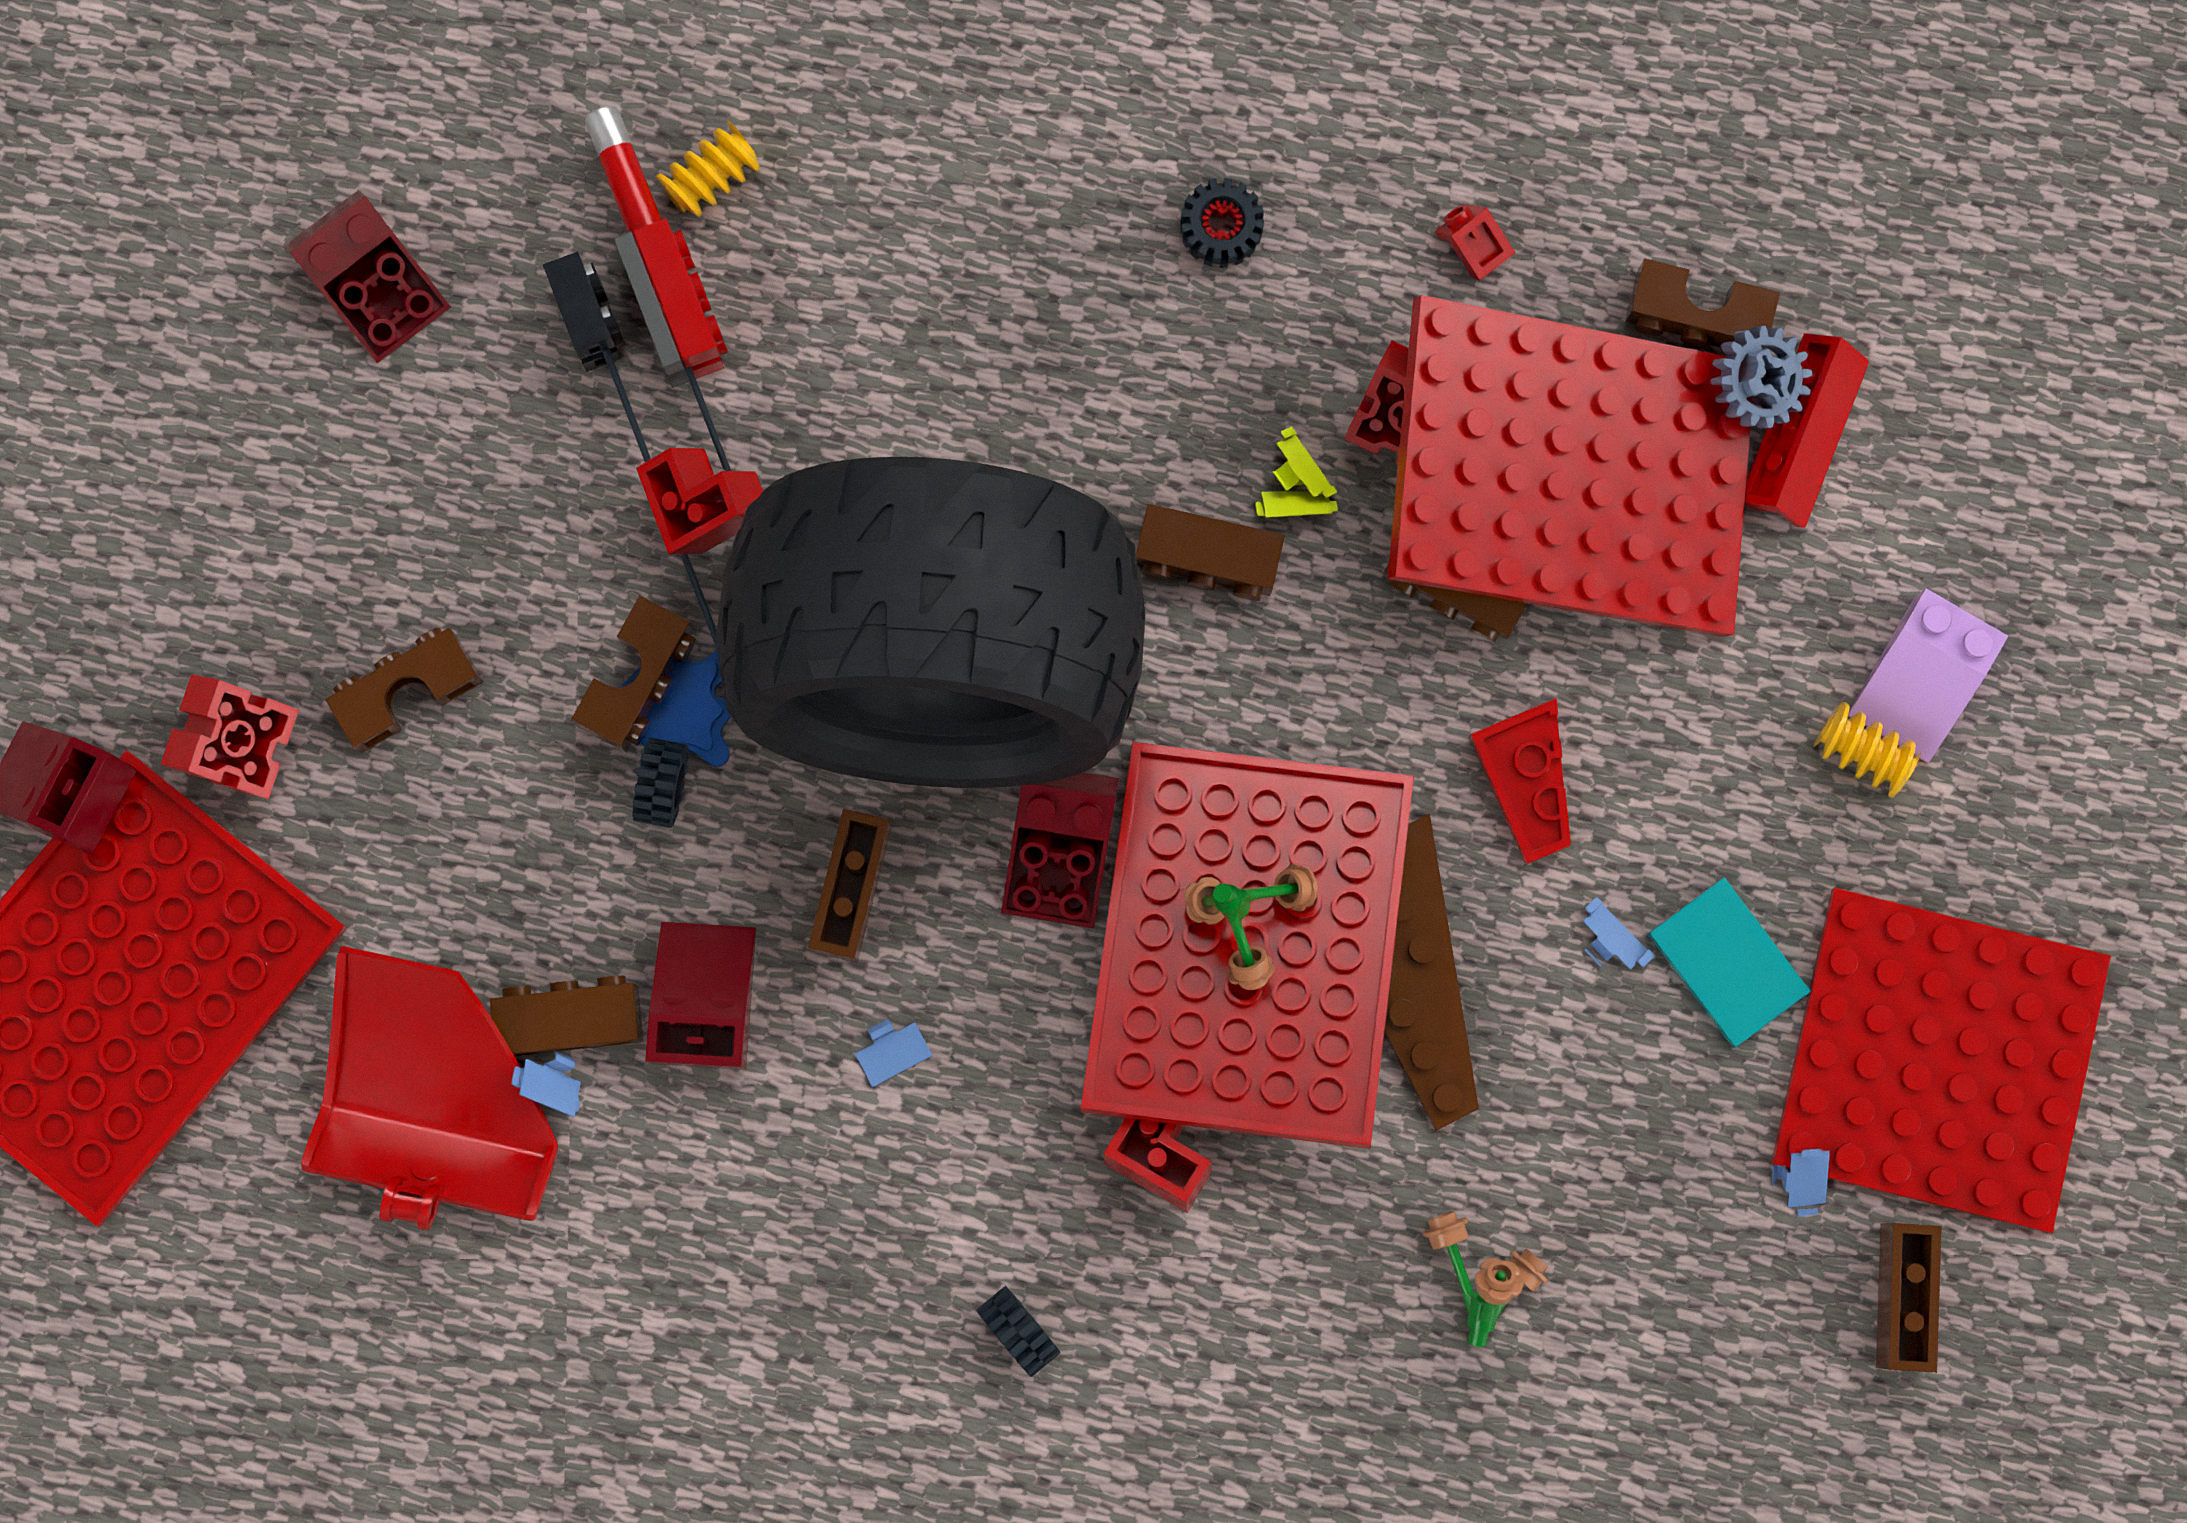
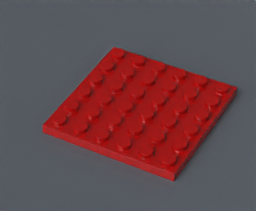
M1833 888L1830 894L1809 989L1811 992H1809L1771 1165L1775 1164L1782 1167L1785 1165L1787 1169H1790L1791 1153H1802V1150L1822 1149V1151H1829L1828 1179L2046 1233H2053L2111 955Z

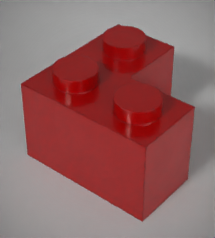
M669 448L636 467L668 554H703L735 536L741 528L747 507L763 492L756 471H721L714 475L704 448Z
M1125 1118L1103 1153L1106 1166L1186 1213L1190 1210L1212 1173V1163L1210 1160L1176 1141L1185 1125Z

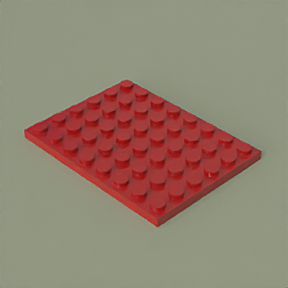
M1425 295L1414 298L1387 579L1727 637L1734 635L1751 426H1741V416L1728 418L1726 412L1730 404L1728 402L1717 403L1715 400L1723 390L1722 386L1711 384V379L1721 376V369L1715 367L1713 361L1715 359H1725L1726 356ZM1747 397L1746 399L1752 404V398Z
M1132 742L1081 1101V1112L1365 1149L1371 1148L1414 776ZM1298 864L1300 867H1308L1317 880L1318 891L1314 904L1310 907L1306 906L1304 911H1294L1291 908H1285L1279 904L1276 897L1256 899L1250 902L1249 912L1242 919V926L1249 946L1263 948L1267 956L1272 959L1275 971L1263 987L1255 990H1246L1239 983L1232 984L1228 979V972L1231 970L1229 959L1239 949L1231 925L1225 916L1220 922L1208 925L1204 921L1197 923L1190 919L1186 913L1187 903L1184 901L1187 887L1191 883L1197 884L1204 877L1217 879L1220 884L1234 885L1239 889L1274 886L1276 876L1289 865Z
M128 750L119 759L137 772L93 854L89 855L52 838L0 900V1147L95 1226H102L348 928Z

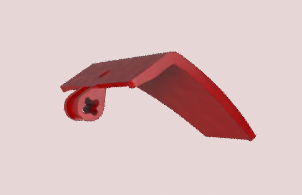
M342 946L339 949L336 958L332 1023L323 1101L301 1159L303 1171L385 1189L380 1206V1220L391 1223L393 1218L413 1222L417 1223L418 1229L430 1230L440 1202L534 1221L554 1167L558 1143L540 1104L519 1095L520 1087L518 1088L511 1084L514 1067H520L489 1013L459 971Z

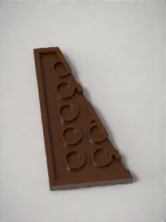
M1429 813L1408 824L1384 1033L1435 1131L1476 1111L1479 1109Z

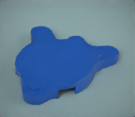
M715 651L708 657L695 662L685 661L681 663L677 660L669 675L673 679L670 691L661 704L654 702L646 717V719L650 720V726L640 743L645 746L648 738L651 737L687 744L688 752L699 755L710 766L721 767L730 758V750L722 738L721 732L732 716L727 711L726 699L715 695L716 688L722 683L718 652ZM641 667L618 687L632 683L639 675Z

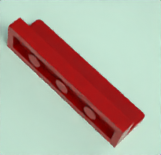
M1804 333L1796 353L1807 352L1808 357L1801 362L1802 369L1812 370V376L1803 378L1802 385L1811 390L1810 395L1798 396L1797 400L1801 403L1803 409L1800 412H1788L1789 422L1774 423L1772 428L1766 429L1746 481L1744 506L1748 508L1779 513L1794 526L1802 528L1807 525L1869 364L1868 359L1842 337Z

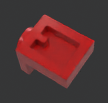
M1467 204L1460 205L1444 217L1445 224L1435 231L1440 240L1450 242L1471 277L1476 280H1482L1515 254L1514 249L1490 211L1485 207Z

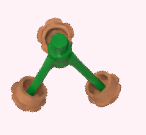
M1298 864L1289 865L1285 870L1281 871L1275 878L1274 886L1255 889H1239L1234 885L1220 884L1217 879L1204 877L1197 884L1191 883L1187 887L1184 894V901L1187 903L1186 913L1193 921L1197 923L1204 921L1208 925L1220 922L1224 916L1228 919L1239 949L1229 959L1231 970L1228 972V979L1232 984L1239 983L1246 990H1255L1263 987L1275 971V967L1272 964V959L1267 956L1263 948L1249 946L1242 926V919L1249 912L1250 902L1256 899L1276 897L1279 904L1283 907L1291 908L1294 911H1304L1306 906L1310 907L1314 904L1317 898L1318 884L1313 872L1308 867H1300Z
M1455 1211L1446 1212L1427 1220L1430 1228L1423 1232V1236L1429 1238L1433 1250L1447 1247L1463 1293L1465 1308L1469 1311L1466 1321L1470 1327L1467 1342L1476 1347L1486 1346L1489 1332L1495 1329L1497 1316L1500 1315L1505 1305L1513 1297H1517L1520 1294L1523 1284L1532 1292L1542 1282L1547 1284L1548 1279L1543 1273L1548 1266L1528 1249H1525L1521 1255L1511 1251L1510 1254L1513 1257L1510 1261L1498 1260L1496 1258L1487 1259L1480 1264V1271L1475 1275L1478 1293L1474 1292L1457 1246L1458 1242L1469 1237L1464 1225L1468 1223V1219L1465 1217L1457 1219Z

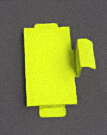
M1289 427L1282 430L1281 434L1284 439L1276 442V444L1288 461L1272 472L1284 490H1290L1302 480L1313 498L1322 493L1326 498L1336 494L1337 490L1333 485H1330L1298 439L1294 428Z
M1300 480L1294 486L1304 485V483L1302 482V480ZM1309 491L1261 492L1262 502L1255 503L1257 516H1266V518L1332 514V512L1338 511L1336 501H1330L1329 497L1326 498L1323 493L1313 498Z

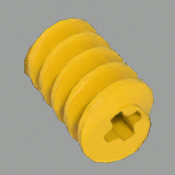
M727 120V124L731 134L720 128L713 130L716 146L705 139L698 142L702 157L692 151L684 153L687 169L676 162H672L669 165L673 180L660 173L655 176L660 187L682 214L688 210L697 217H701L703 214L698 202L701 199L715 206L717 204L713 193L715 188L729 195L731 189L727 178L730 176L743 184L746 181L742 170L744 165L756 172L761 170L755 152L729 120Z
M1846 702L1840 703L1829 716L1813 747L1820 742L1825 744L1822 755L1824 760L1830 758L1837 751L1841 753L1838 768L1842 770L1851 762H1857L1855 773L1857 779H1860L1868 771L1874 772L1871 787L1875 789L1888 780L1890 782L1888 797L1893 798L1912 775L1920 759L1921 752L1914 757L1916 744L1912 740L1906 741L1897 748L1899 734L1894 730L1881 738L1883 725L1879 721L1873 722L1864 729L1866 715L1861 711L1848 720L1850 706Z

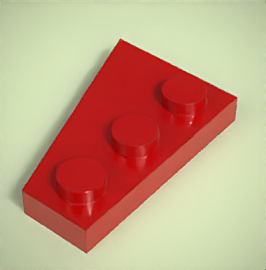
M1557 698L1474 732L1469 736L1525 865L1571 846L1566 789L1564 788L1561 760L1563 757L1562 745L1558 729Z

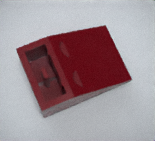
M359 190L285 245L289 253L376 363H379L451 308L366 196Z
M22 721L0 762V815L92 855L137 771L110 752L75 737Z
M1082 772L1060 780L1020 787L1001 913L1094 929L1119 778Z
M661 922L649 1008L645 1062L656 1065L746 1070L756 927Z

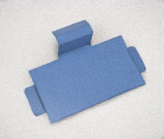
M1598 897L1594 898L1585 908L1589 915L1583 920L1597 936L1590 945L1606 961L1615 954L1630 970L1636 963L1645 967L1654 957V954L1649 949L1647 950L1602 904L1603 902ZM1585 949L1584 951L1600 967H1602V964L1587 949Z
M889 1019L867 1029L874 1044L855 1053L872 1087L933 1056L916 1022L895 1032Z
M554 1050L556 1054L555 1060L544 1063V1066L525 1059L524 1068L514 1067L511 1084L515 1087H520L519 1095L575 1117V1113L579 1111L580 1106L578 1094L581 1082L563 1075L564 1072L575 1068V1060L572 1057Z
M1809 1149L1802 1150V1153H1791L1790 1172H1787L1785 1165L1784 1167L1775 1164L1772 1166L1771 1186L1774 1185L1777 1178H1782L1784 1190L1789 1192L1788 1208L1826 1203L1829 1151ZM1797 1209L1798 1217L1818 1214V1209Z

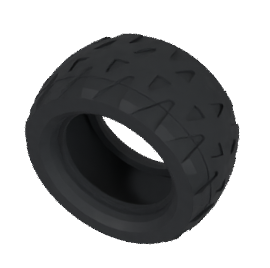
M873 457L824 463L790 473L773 482L747 507L741 528L735 535L723 574L716 637L720 675L725 689L727 711L742 732L762 747L796 762L859 778L930 787L995 788L1046 783L1078 775L1099 764L1106 757L1107 753L1119 744L1126 720L1129 718L1142 674L1146 615L1141 574L1136 561L1135 544L1126 537L1125 528L1112 512L1091 497L1043 477L994 465L941 458Z

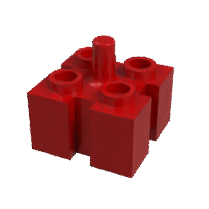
M1391 340L1365 392V396L1344 437L1345 440L1378 455L1382 446L1399 454L1409 348ZM1398 455V457H1397V459H1396V461H1395V464H1397V465H1398L1399 455Z
M191 674L179 708L180 711L189 714L184 730L172 729L160 765L191 776L208 779L211 783L243 794L269 799L281 764L271 760L277 743L282 745L288 744L299 709L270 698L251 695V691L219 679Z

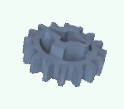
M1766 326L1751 327L1750 331L1735 332V342H1726L1721 345L1723 352L1727 355L1726 358L1713 361V365L1721 369V376L1711 379V384L1722 386L1723 390L1715 398L1716 402H1728L1730 406L1727 409L1726 416L1728 418L1741 416L1740 425L1744 427L1757 425L1758 428H1772L1774 423L1789 422L1788 412H1800L1803 409L1801 403L1797 400L1798 396L1810 395L1811 390L1802 385L1803 378L1812 376V370L1802 369L1801 362L1808 357L1807 352L1795 353L1793 349L1798 339L1796 337L1783 338L1782 328L1767 330ZM1770 350L1777 355V357L1772 356ZM1746 398H1752L1754 405L1751 404Z

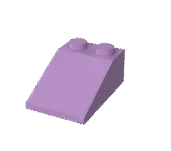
M1928 589L1923 590L1913 598L1849 710L1848 718L1861 711L1866 715L1864 727L1867 728L1875 721L1881 722L1883 725L1881 737H1884L1893 730L1898 732V747L1906 741L1912 740L1916 744L1914 756L1921 752L1920 759L1928 764L1986 677L2008 635Z

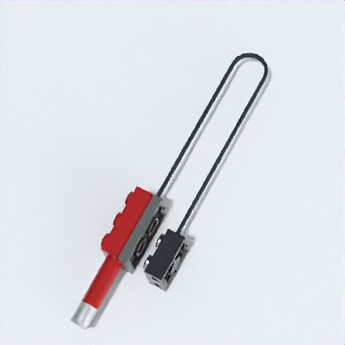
M615 106L598 108L586 116L585 123L627 233L615 237L614 241L672 388L690 382L723 470L731 471L696 380L724 369L720 355L728 353L723 336L715 316L711 315L706 318L704 316V313L712 309L698 272L688 275L687 271L695 269V265L681 229L672 232L667 218L661 219L619 109ZM577 251L543 264L579 359L586 372L608 365L643 459L647 462L651 457L614 363L621 359L617 346L625 342L610 306L601 307L602 303L609 300L593 262L584 265ZM680 554L718 652L717 629L688 554Z

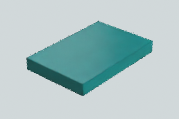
M1725 877L1648 933V936L1733 1048H1736L1811 992Z

